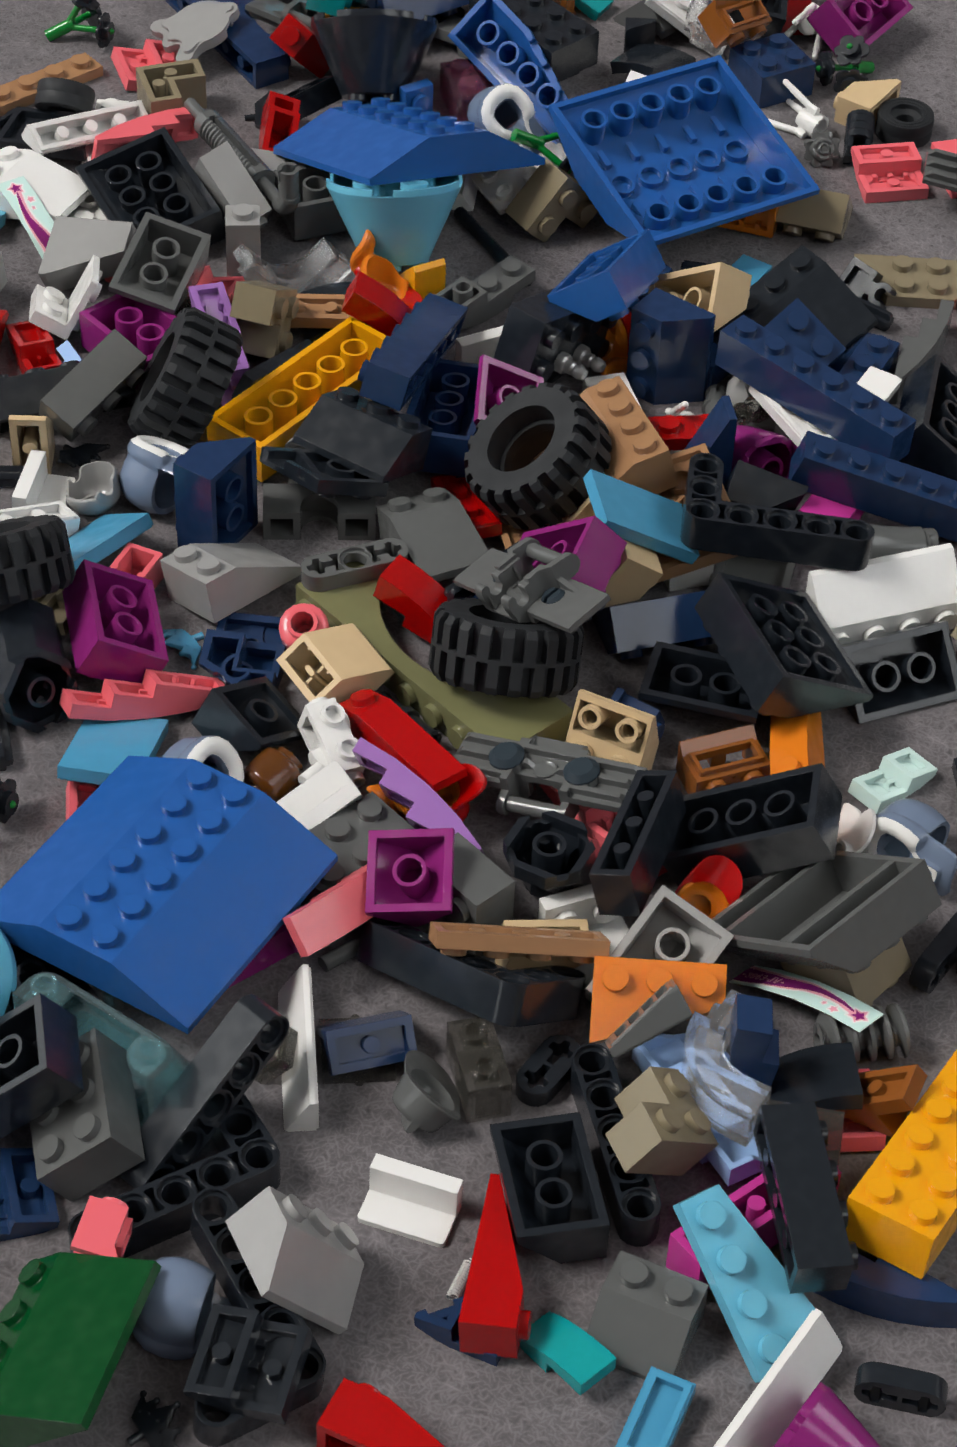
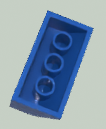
M649 229L589 254L547 297L550 303L595 322L607 317L610 321H615L630 312L628 308L640 301L638 297L646 294L649 291L648 287L659 281L658 275L666 268V265Z

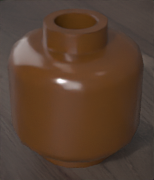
M281 746L278 749L266 747L244 768V782L265 792L277 802L300 785L298 776L301 775L303 766L298 758L288 749Z

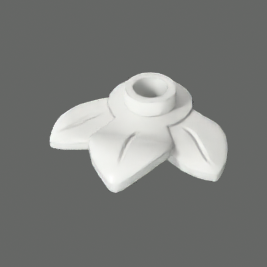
M844 803L840 813L836 850L863 852L871 842L875 832L876 814L873 809L869 808L861 813L855 806Z

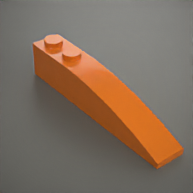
M821 712L793 718L771 715L770 775L822 763L825 767Z

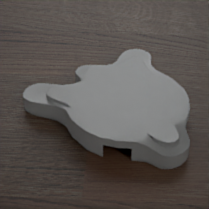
M199 1L184 7L167 19L154 21L150 26V30L153 36L163 39L162 45L165 52L172 53L178 50L175 58L176 61L197 59L203 52L216 47L228 37L226 30L229 26L232 27L233 23L239 18L240 11L237 4L233 2Z

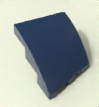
M234 612L218 621L216 630L207 629L199 666L228 685L266 676L278 689L284 670L276 659L287 650L281 641L278 630L281 617Z

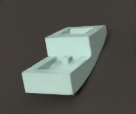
M910 747L883 756L879 769L853 778L848 792L866 807L873 809L875 814H878L891 803L899 799H905L923 787L936 775L938 769Z

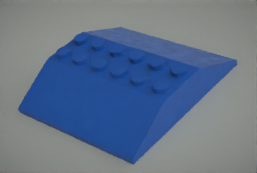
M721 55L549 105L550 115L575 179L606 224L626 237H631L649 229L655 244L659 245L817 195L820 192V188Z
M385 97L372 98L371 104H362V101L357 100L343 101L342 107L329 108L273 147V154L369 186L545 165V157L490 131L477 128L474 122H457V117H440V112H423L422 107H407V103L390 102V98Z
M128 756L0 889V929L11 944L189 1034L284 924L282 918L294 912L338 861V855L271 797L259 789L195 759Z

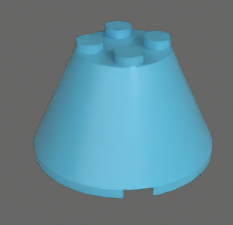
M333 173L330 174V179L326 178V187L355 247L361 242L367 229L370 230L376 241L374 254L390 261L397 272L402 271V266L405 265L413 267L429 262L432 251L463 184L462 175L373 186Z

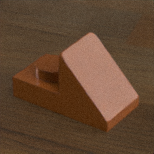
M918 1064L860 1072L859 1077L863 1090V1109L833 1111L839 1116L893 1137L904 1122L908 1111H913L926 1081L927 1075Z

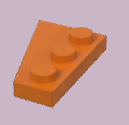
M594 956L589 1043L599 1044L607 1040L618 1027L670 979L677 984L693 1014L692 1018L688 1020L723 1012L726 1000L727 964Z

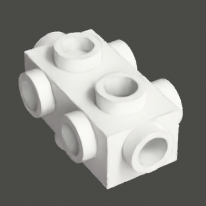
M318 697L305 705L297 724L309 750L308 759L311 767L298 776V782L302 784L332 761H338L355 786L359 788L365 783L363 776L365 767L358 763L352 752L358 740L351 733V724L347 713L337 703L335 697L329 699L327 697Z

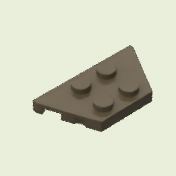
M854 254L856 258L884 276L880 282H885L896 290V296L888 292L881 295L880 299L886 306L939 309L941 299L954 301L953 310L957 306V260H945L937 257L914 258L905 255Z

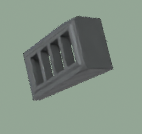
M670 979L662 985L604 1041L613 1058L629 1052L692 1018L693 1014L677 984Z

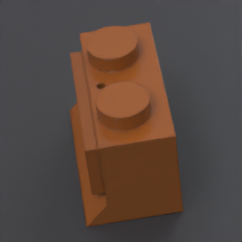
M713 0L697 17L715 49L729 45L730 48L735 47L747 38L756 40L767 32L766 27L773 21L761 0ZM739 10L744 21L733 23L729 14Z
M749 724L679 741L676 770L687 793L691 794L770 775V761L757 740L754 724ZM742 751L744 759L725 764L726 754ZM706 759L710 767L703 769L699 761Z

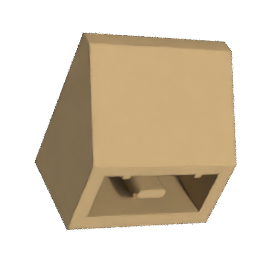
M353 623L305 632L276 659L309 702L318 697H327V699L335 697L339 704L349 699L351 694L363 689L376 691L395 673Z
M580 689L565 742L588 746L591 756L634 764L652 770L659 745L656 716Z

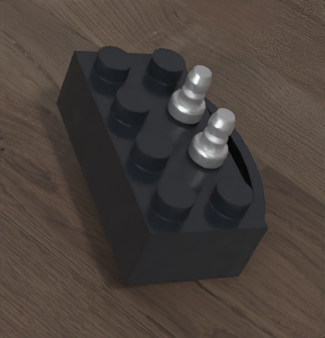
M553 289L510 304L493 357L494 359L543 377L544 383H554L565 373L572 375L578 380H584L588 371L583 365L591 367L595 372L604 371L606 363L602 358L606 355L610 345L605 337L608 329L613 328L618 319L610 321L607 317L595 322L549 302L547 295Z

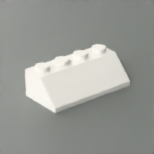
M951 543L873 558L869 559L867 567L860 571L832 568L809 571L806 593H808L841 645L933 622L948 621L949 629L951 630L957 626V563L954 548Z

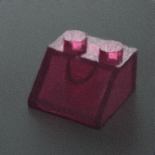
M454 59L449 62L440 63L439 94L450 116L457 117V122L468 121V106L473 97L483 89L494 87V85L469 59Z

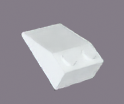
M7 146L0 149V183L24 176L53 221H55L56 216L67 217L91 195L79 175L30 149H19L15 146ZM0 191V210L6 212V218L19 220L11 205Z

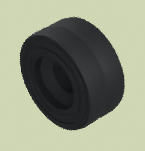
M41 78L37 85V94L34 102L35 108L74 113L93 110L95 91L83 83L69 79Z
M906 97L889 99L883 102L878 109L875 126L876 136L885 144L914 142L916 148L922 147L932 137L935 119L934 112L930 106L917 99Z

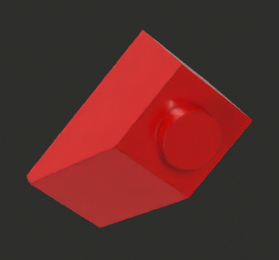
M288 13L269 38L317 77H324L329 71V67L313 30L293 13Z

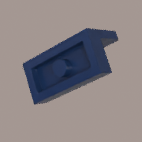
M401 1010L316 1027L317 1035L324 1040L329 1074L332 1076L403 1062L408 1051L417 1050L412 1016Z

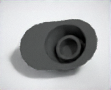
M417 1050L408 1051L405 1056L404 1074L392 1095L393 1103L401 1112V1123L404 1131L412 1133L419 1128L425 1132L433 1133L452 1119L460 1120L459 1093L450 1076L435 1060L423 1052Z

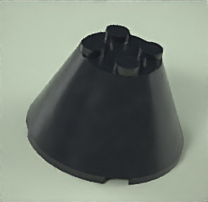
M376 8L337 10V17L325 18L324 12L312 16L311 28L342 98L348 101H362V104H367V102H371L372 98L378 97L390 98V102H399V86L413 83L438 29V20L430 15H424V20L415 19L414 12Z

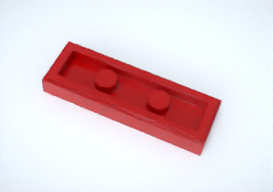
M450 475L431 477L432 488H445L460 500L482 539L502 535L501 521L471 491L466 478H456Z

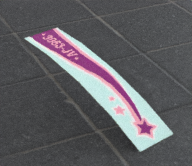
M24 176L0 183L1 193L11 205L43 259L54 225L53 219Z
M755 965L728 982L763 989L794 999L835 1018L859 1033L884 1015L849 994L819 981L784 970Z

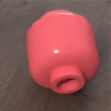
M300 603L293 605L284 612L280 618L278 630L283 645L288 649L303 633L330 628L327 616L320 608L313 604Z

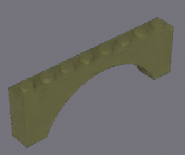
M349 562L346 566L360 568L364 564L361 562ZM378 579L324 592L307 590L301 582L296 584L295 605L307 603L320 608L327 616L330 627L349 623L356 625L395 672L383 684L396 694L398 700L404 706L413 707L432 728L436 727L447 736L450 743L456 749H459L468 732L520 741L522 737L530 739L534 736L565 742L573 710L559 698H511L503 695L494 696L478 691H468L462 687L448 685L446 681L438 680L432 672L423 668L406 655L394 642L385 627L381 616L384 602L373 596Z

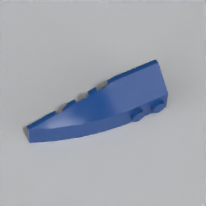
M479 0L447 36L494 86L508 83L522 89L532 101L535 109L534 117L546 135L557 132L549 112V105L567 100L568 98L535 36L502 0ZM559 139L552 140V142L557 144L559 143Z

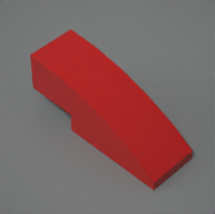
M270 90L262 112L259 149L273 151L275 145L298 130L301 100Z
M361 271L357 273L347 288L342 312L390 337L396 324L401 325L407 312L411 314L412 311L396 294Z
M28 321L6 325V332L21 374L36 367H42L46 370L59 367L62 364L55 351L54 339L48 331Z
M399 554L379 576L373 596L405 615L402 626L431 643L434 612L443 602L447 601V597L444 595L445 589L421 568Z

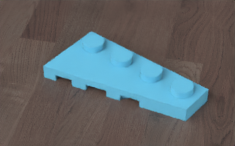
M718 1184L673 1205V1209L754 1382L758 1383L761 1382L811 1311L815 1310V1307L804 1293L790 1294L784 1267Z

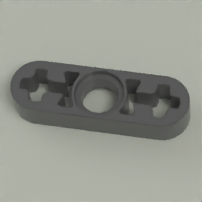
M385 538L311 555L301 563V583L307 590L324 592L379 579V576L399 554L408 559V546L400 539ZM349 562H361L364 566L350 568L346 564Z

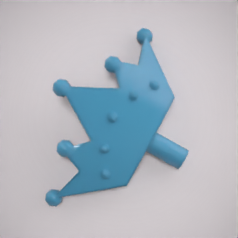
M162 629L164 638H167L165 644L182 650L179 652V656L190 658L192 663L191 669L195 670L197 668L195 664L201 653V646L197 641L204 639V634L199 632L190 635L183 629Z

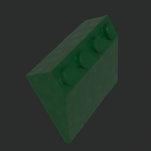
M58 1252L40 1259H33L24 1266L18 1277L20 1283L12 1299L4 1306L0 1313V1447H27L88 1430L162 1267L160 1264L153 1260Z

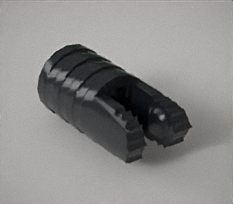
M857 109L848 113L846 118L843 164H850V161H852L851 146L873 145L875 116L873 113L864 109Z

